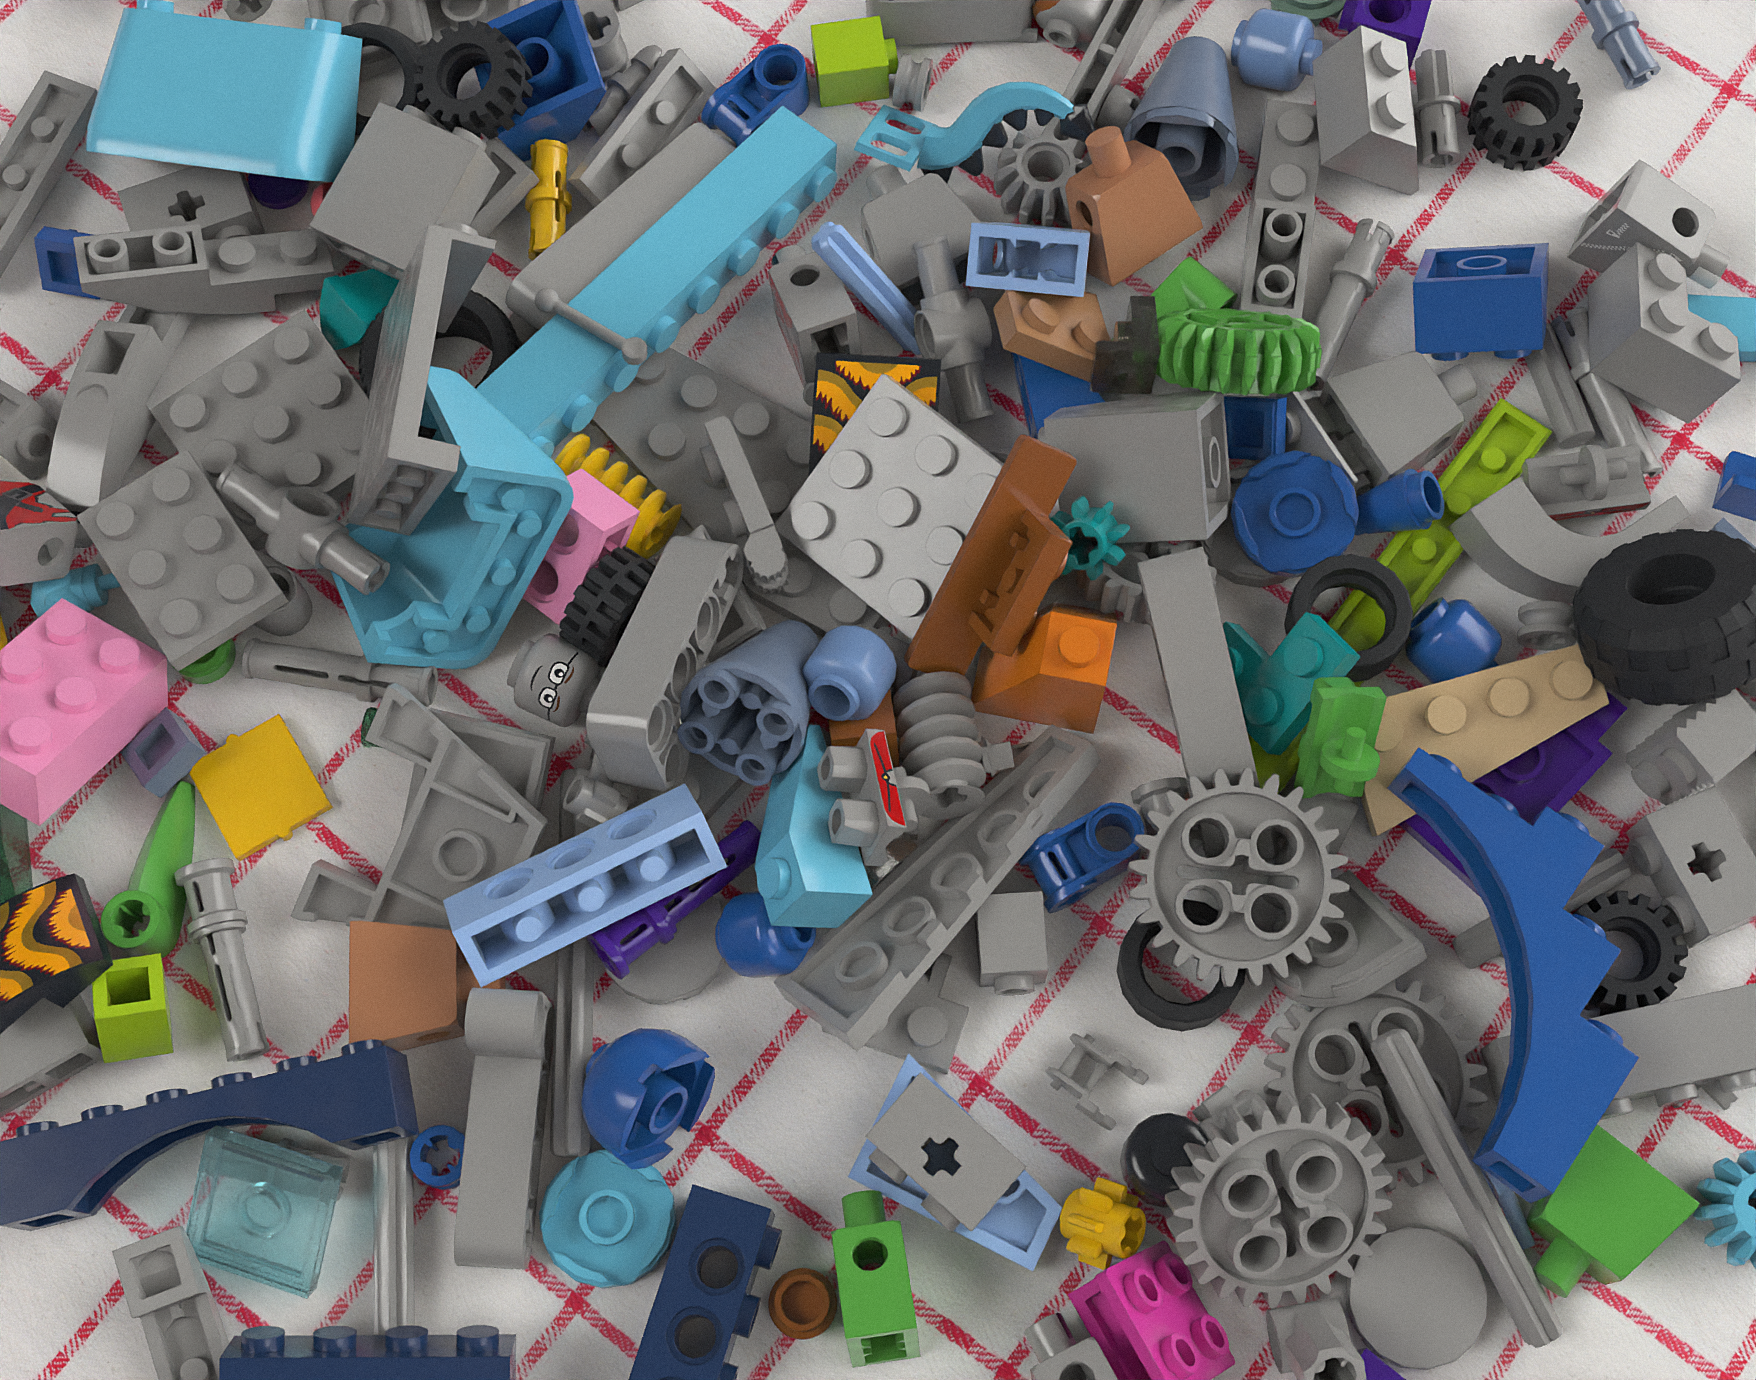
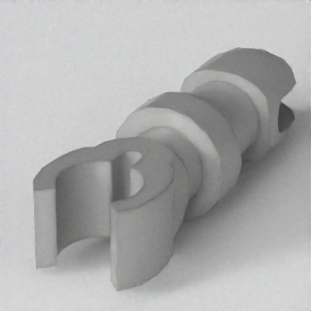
M657 45L646 46L631 59L632 65L624 73L615 72L607 80L608 88L583 127L584 132L590 131L593 126L599 137L604 134L621 112L623 106L627 104L662 59V49Z

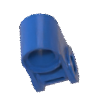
M776 44L768 46L731 81L723 84L710 96L702 111V122L709 129L721 130L736 144L737 148L781 106H784L797 116L802 115L810 101L804 57L799 50L790 45ZM780 80H790V81H791V82L788 83L787 85H782V86L772 85V84H774L775 82L780 81Z
M1110 802L1099 806L1064 827L1054 829L1038 837L1018 862L1021 866H1029L1047 897L1044 902L1046 910L1050 914L1056 913L1083 899L1103 883L1127 871L1129 862L1138 860L1142 849L1137 847L1133 841L1136 835H1144L1145 827L1141 816L1132 807L1123 803ZM1118 826L1130 835L1132 843L1124 850L1118 852L1109 851L1097 842L1096 834L1102 828Z

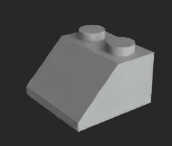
M1360 25L1312 61L1321 165L1408 195H1413L1419 191L1406 42Z

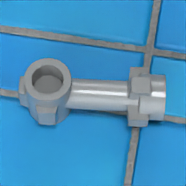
M586 734L584 743L592 747L588 735ZM592 747L590 758L593 761L589 777L583 774L578 775L569 786L563 800V809L576 816L577 821L591 828L626 812L628 807V798L613 788L614 782H611L607 777Z

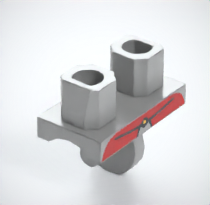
M1597 444L1582 447L1580 452L1529 458L1522 465L1526 487L1546 514L1554 521L1644 510L1651 503L1649 491L1644 484L1641 474L1640 454L1637 445L1602 449Z
M865 729L856 747L828 746L817 767L821 789L825 791L849 792L850 799L837 798L829 812L828 827L831 842L861 847L865 866L883 867L887 861L886 846L904 832L916 829L918 827L917 817L923 814L932 802L927 782L921 778L907 777L906 770L903 767L893 768L884 730Z

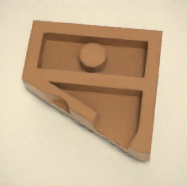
M1006 290L993 307L1003 349L1103 388H1106L1119 372L1111 339L1107 332L1096 294L1084 292V297Z

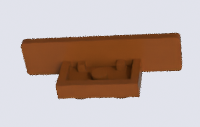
M1025 434L1017 438L904 655V661L910 668L926 674L945 671L959 673L964 676L982 641L990 650L1012 657L1020 640L1033 628L1037 617V609L1050 584L1063 572L1067 562L1068 551L1073 543L1049 518L1053 507L1077 464L1076 458L1069 452Z

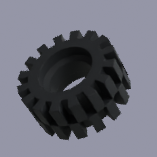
M1615 891L1609 897L1606 896V893L1595 896L1573 913L1592 920L1604 932L1620 931L1630 935L1637 941L1643 953V966L1636 977L1620 979L1606 973L1584 1007L1585 1010L1589 1011L1596 1006L1601 1009L1599 1016L1655 1005L1669 997L1677 989L1674 984L1684 978L1687 967L1679 964L1681 960L1688 956L1687 944L1677 945L1676 938L1684 932L1679 923L1669 927L1663 920L1671 912L1662 904L1653 910L1648 907L1651 897L1640 893L1633 899H1629L1628 891Z

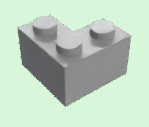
M1636 242L1587 287L1589 364L1591 373L1686 423H1690L1741 381L1738 337L1733 335L1724 325L1711 323L1688 310L1686 268L1682 267L1672 256L1665 253L1659 254Z

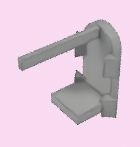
M981 736V741L978 743L982 748L983 754L979 763L982 764L986 773H990V776L993 778L997 770L1014 767L1012 749L1028 747L1032 742L1011 745L1010 741L991 744Z

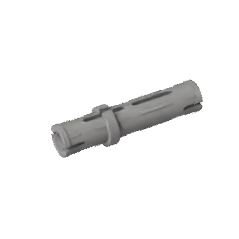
M1366 218L1358 222L1355 229L1356 232L1343 260L1334 263L1329 274L1331 286L1313 325L1319 328L1322 355L1320 368H1317L1316 381L1310 386L1311 390H1323L1364 298L1372 296L1378 284V278L1375 274L1388 245L1391 244L1394 238L1393 230L1381 221H1378L1373 235L1369 233L1373 219Z
M1579 307L1567 311L1566 314L1570 322H1564L1562 316L1556 317L1550 324L1571 367L1570 373L1577 388H1581L1608 447L1637 445L1640 454L1641 474L1648 473L1650 478H1654L1663 471V467L1658 462L1625 391L1590 372L1587 309Z
M257 638L247 641L242 654L241 667L245 678H259L305 687L354 693L359 701L373 703L378 698H383L387 686L396 683L407 689L424 706L429 707L433 703L437 691L438 671L435 666L418 667L368 663L365 655L355 656L315 648L261 641Z

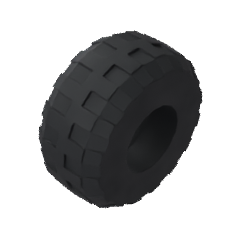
M1676 529L1674 532L1661 534L1657 532L1642 536V539L1629 544L1626 542L1613 549L1611 554L1604 559L1600 558L1590 568L1579 589L1575 592L1572 601L1574 629L1584 663L1590 669L1594 679L1596 678L1606 688L1628 700H1640L1644 704L1661 706L1662 704L1691 705L1696 704L1697 701L1709 698L1717 699L1728 695L1733 689L1742 684L1747 685L1756 678V549L1740 538L1734 539L1724 532L1714 530L1706 532L1695 531L1694 529Z

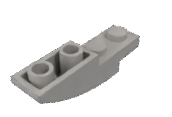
M1272 99L1267 100L1258 161L1253 178L1239 310L1270 311L1273 314L1289 315L1291 318H1302L1316 213L1314 202L1320 164L1316 105Z
M200 224L73 237L82 292L109 301L147 309L196 314H246L276 311L275 295L321 290L324 279L335 275L329 246L312 229L203 240Z
M127 305L118 322L98 320L83 349L62 404L48 468L46 492L67 510L82 513L119 489L156 422L146 403L196 313L169 312Z

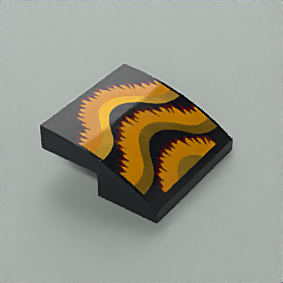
M817 352L808 477L882 373L894 378L939 413L942 359Z
M75 873L30 888L0 904V1034L42 998L64 1008L113 965L85 881Z

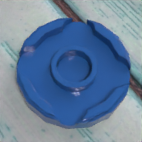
M1296 450L1270 455L1250 468L1236 490L1231 509L1235 539L1247 558L1270 574L1290 578L1302 577L1308 568L1327 557L1343 555L1354 539L1359 516L1355 489L1342 469L1329 460L1325 461L1320 457L1311 456V453Z

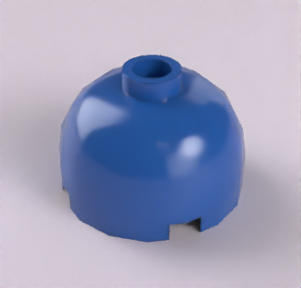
M639 1028L616 1038L611 1043L602 1045L595 1051L587 1064V1076L582 1090L581 1106L589 1133L602 1147L630 1169L647 1168L660 1161L674 1149L664 1141L673 1134L678 1126L689 1132L698 1121L710 1098L715 1079V1069L704 1060L710 1056L687 1038L665 1029Z

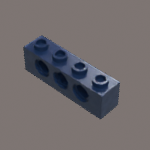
M692 1184L628 1380H737L739 1366L730 1364V1357L737 1335L747 1339L750 1337L761 1302V1297L751 1295L759 1267L767 1270L771 1269L782 1236L781 1229L772 1227L775 1218L772 1209ZM716 1251L731 1252L738 1261V1272L735 1279L728 1286L719 1289L706 1286L701 1276L704 1260ZM695 1318L709 1319L716 1331V1341L713 1348L705 1356L699 1358L687 1357L679 1343V1336L683 1326Z

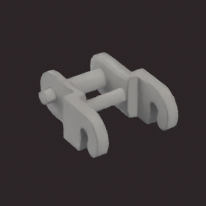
M1072 1033L1069 1038L1075 1047L1058 1070L1053 1067L1046 1069V1073L1053 1079L1050 1085L1057 1091L1062 1086L1079 1098L1075 1108L1103 1128L1111 1131L1116 1125V1121L1108 1115L1104 1116L1101 1114L1099 1107L1089 1101L1092 1089L1105 1071L1113 1066L1141 1085H1144L1149 1077L1141 1069H1134L1132 1062L1115 1050L1110 1057L1092 1044L1095 1039L1091 1035L1086 1034L1083 1038ZM1088 1055L1099 1064L1081 1087L1070 1077L1085 1056Z

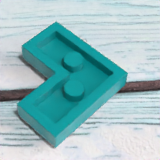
M1308 612L1304 613L1271 656L1239 624L1227 621L1223 624L1247 732L1267 753L1281 755L1309 721L1312 709L1310 695L1314 680L1319 677H1345L1361 656L1319 615Z

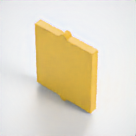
M280 714L239 737L236 734H230L226 738L225 745L203 756L189 772L232 853L239 862L280 838L284 841L290 840L293 836V830L333 808Z

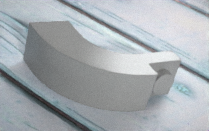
M1518 477L1471 508L1448 528L1471 559L1499 583L1513 591L1541 601L1573 604L1572 601L1576 590L1579 589L1590 568L1600 558L1604 559L1611 554L1613 549L1626 542L1629 544L1642 539V536L1657 532L1659 534L1671 532L1670 529L1691 515L1677 495H1675L1618 533L1599 537L1581 535L1565 529L1552 520L1536 501L1521 478Z

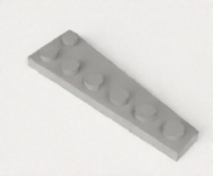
M1053 724L1049 726L1013 760V768L1003 769L981 789L985 792L987 800L980 808L967 815L949 819L873 889V895L837 929L831 928L807 951L803 961L792 973L781 975L773 982L785 1000L856 1051H859L869 1039L880 1034L886 1027L888 1016L1101 763V759L1093 744Z

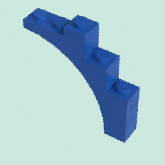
M1418 748L1399 770L1387 789L1427 821L1462 863L1484 902L1505 960L1511 1003L1509 1064L1496 1113L1472 1161L1523 1199L1533 1203L1554 1193L1639 1059L1637 1055L1623 1046L1622 1037L1614 1029L1600 1021L1586 1020L1580 1016L1584 1007L1618 957L1621 949L1606 939L1604 930L1598 924L1578 914L1571 915L1563 908L1604 848V845L1592 838L1587 827L1578 819L1566 813H1556L1548 806L1527 823L1519 817L1517 809L1509 801L1496 794L1484 793L1465 780L1460 769L1450 760L1436 754L1429 755L1421 748Z

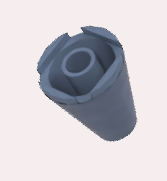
M1199 36L1183 38L1171 47L1122 133L1124 142L1136 140L1162 152L1171 164L1190 201H1199L1210 197L1211 189L1223 182L1225 188L1232 182L1239 160V147L1227 57L1219 44L1211 39Z

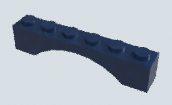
M362 1040L343 1046L341 1048L342 1056L318 1062L316 1056H299L280 1061L276 1064V1073L253 1078L252 1073L249 1072L225 1074L213 1078L210 1081L211 1089L188 1094L187 1089H167L147 1095L145 1097L146 1105L128 1110H123L121 1105L94 1107L81 1112L80 1122L60 1127L56 1121H42L20 1126L16 1129V1138L0 1141V1226L34 1231L94 1216L117 1188L146 1163L182 1142L220 1129L254 1124L290 1126L309 1131L333 1144L354 1151L419 1135L407 1055L387 1045H383L381 1040Z

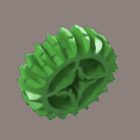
M1206 307L1204 309L1187 308L1184 311L1174 310L1158 318L1156 333L1153 334L1151 357L1154 358L1153 373L1168 383L1178 384L1182 388H1196L1200 391H1215L1222 394L1236 393L1245 396L1248 394L1269 396L1272 393L1287 395L1290 392H1300L1308 388L1316 381L1317 368H1320L1322 355L1319 328L1311 322H1306L1303 318H1291L1289 315L1273 314L1270 311L1258 312L1229 308L1211 309Z

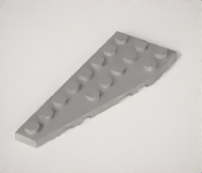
M514 312L510 316L509 320L516 331L520 346H522L538 330ZM670 347L661 353L655 351L639 367L635 378L627 388L621 392L613 391L597 407L590 423L593 427H598L614 445L616 452L638 475H642L647 479V484L653 492L657 489L666 492L667 499L665 505L669 509L681 504L682 513L680 517L693 531L704 524L712 528L719 542L732 543L740 547L743 555L742 583L753 600L790 620L804 623L822 638L828 631L841 625L859 626L862 628L869 625L878 629L884 619L881 614L778 531V536L784 548L783 553H786L787 566L790 573L789 585L784 587L785 591L781 590L779 594L773 593L772 596L770 593L763 594L762 590L758 591L757 585H754L753 579H751L748 572L747 561L743 553L748 537L743 535L735 538L722 506L723 502L731 500L725 482L722 480L715 484L712 483L699 450L709 445L704 423L723 415L725 417L729 416L775 525L808 479L811 422Z

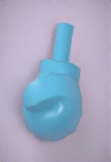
M96 563L82 568L71 569L61 579L33 582L30 604L38 618L61 598L90 613L95 607L104 606L108 603V590L121 586L113 573L104 575L100 566Z

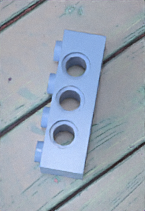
M684 783L444 899L443 903L452 933L480 987H483L726 868L727 865L701 809Z

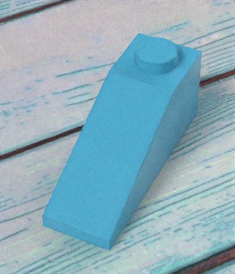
M809 724L807 726L803 749L798 757L785 771L772 777L754 866L758 890L763 896L771 926L837 929L873 895L858 846L831 842L828 827L829 812L836 799L843 798L840 791H825L820 788L817 767L827 749L820 725Z

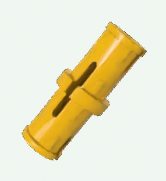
M538 140L535 142V145L532 144L530 146L531 170L540 180L525 196V209L530 213L528 258L531 261L566 233L567 214L572 211V195L567 191L566 182L568 147L566 144L556 140Z

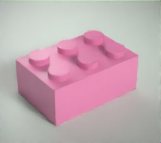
M63 598L0 650V804L41 826L135 738L165 707H168L167 657Z

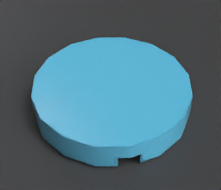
M606 1149L588 1153L581 1158L577 1157L565 1164L547 1186L539 1211L543 1242L553 1263L575 1281L602 1289L630 1285L651 1273L669 1251L677 1224L674 1196L662 1174L652 1165L647 1168L630 1169Z

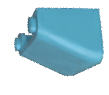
M137 0L136 9H123L87 125L86 151L268 176L334 182L352 151L355 142L362 39L342 35V23L336 21L305 18L304 29L176 14L174 13V2Z
M430 366L420 425L437 429L432 440L461 446L457 472L410 536L351 523L345 526L349 529V536L356 542L390 563L389 574L378 590L373 593L369 592V595H364L342 577L331 570L330 572L368 663L466 669L488 658L495 649L572 506L574 494L564 471L468 381L455 371Z

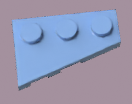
M908 1053L873 1126L920 1072L968 1115L969 1113ZM866 1139L848 1177L872 1190L880 1191L882 1195L941 1224L920 1205L929 1193L910 1176H907L900 1185L893 1181L868 1158L877 1147L870 1140ZM950 1139L947 1144L940 1146L931 1140L923 1149L931 1159L929 1165L925 1168L927 1172L934 1176L942 1169L953 1176L961 1166L953 1156L955 1150L959 1147L958 1144ZM1024 1170L973 1231H970L962 1223L954 1231L1033 1271L1062 1211V1207Z

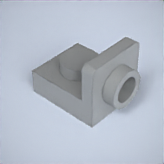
M0 379V456L6 459L23 476L29 480H35L49 465L58 422L34 399Z

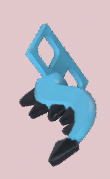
M1007 82L988 88L972 100L950 127H939L931 122L883 105L857 140L854 150L909 172L918 160L917 168H920L924 175L928 173L938 174L948 184L954 166L960 167L973 176H979L984 170L982 146L1003 148L1008 142V136L1002 121L1015 130L1022 131L1027 125L1028 110H1034L1036 121L1040 126L1047 125L1054 116L1059 118L1060 134L1084 143L1086 138L1096 129L1086 104L1073 105L1067 98L1045 85L1033 82ZM896 120L917 128L922 132L920 134H912L891 126L886 121ZM875 140L882 141L906 151L907 154L899 156L875 147L871 142Z

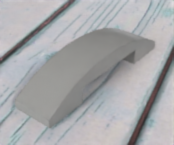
M177 1226L112 1251L131 1317L140 1318L158 1380H219V1358L228 1346L229 1341L209 1284L183 1226Z

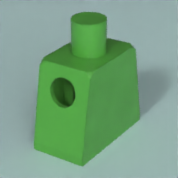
M1597 1124L1554 1193L1535 1201L1527 1215L1526 1222L1529 1228L1550 1243L1533 1267V1271L1543 1286L1563 1298L1568 1297L1585 1272L1604 1285L1622 1281L1691 1216L1700 1203Z
M866 1190L848 1194L841 1199L845 1228L832 1231L831 1236L845 1339L852 1368L921 1357L901 1221H886L883 1197L880 1191ZM871 1263L882 1265L880 1268L872 1271L862 1269Z

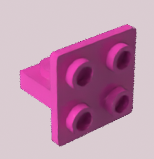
M1164 1240L1097 1274L1094 1279L1068 1294L1090 1336L1094 1337L1118 1380H1212L1235 1365V1359L1229 1350V1341L1223 1327L1214 1317L1208 1314L1192 1286L1193 1280L1188 1266L1184 1264L1180 1256L1173 1253L1169 1244Z

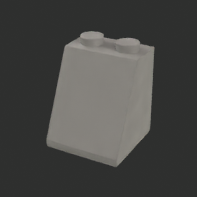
M1193 390L1064 407L1044 419V427H1041L1039 430L1038 440L1069 452L1077 460V464L1058 498L1059 510L1067 512L1072 516V503L1080 496L1086 497L1089 507L1101 508L1107 502H1113L1111 514L1115 517L1117 523L1130 526V530L1117 540L1116 543L1206 540L1231 513L1232 496L1224 395L1221 392ZM1082 529L1077 532L1080 540L1089 539L1092 544H1098L1095 536L1085 537Z

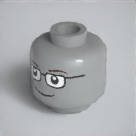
M548 633L536 642L529 639L525 641L512 663L507 678V685L514 688V702L519 708L560 727H568L582 713L587 715L591 699L601 680L598 678L600 666L596 659L562 637Z

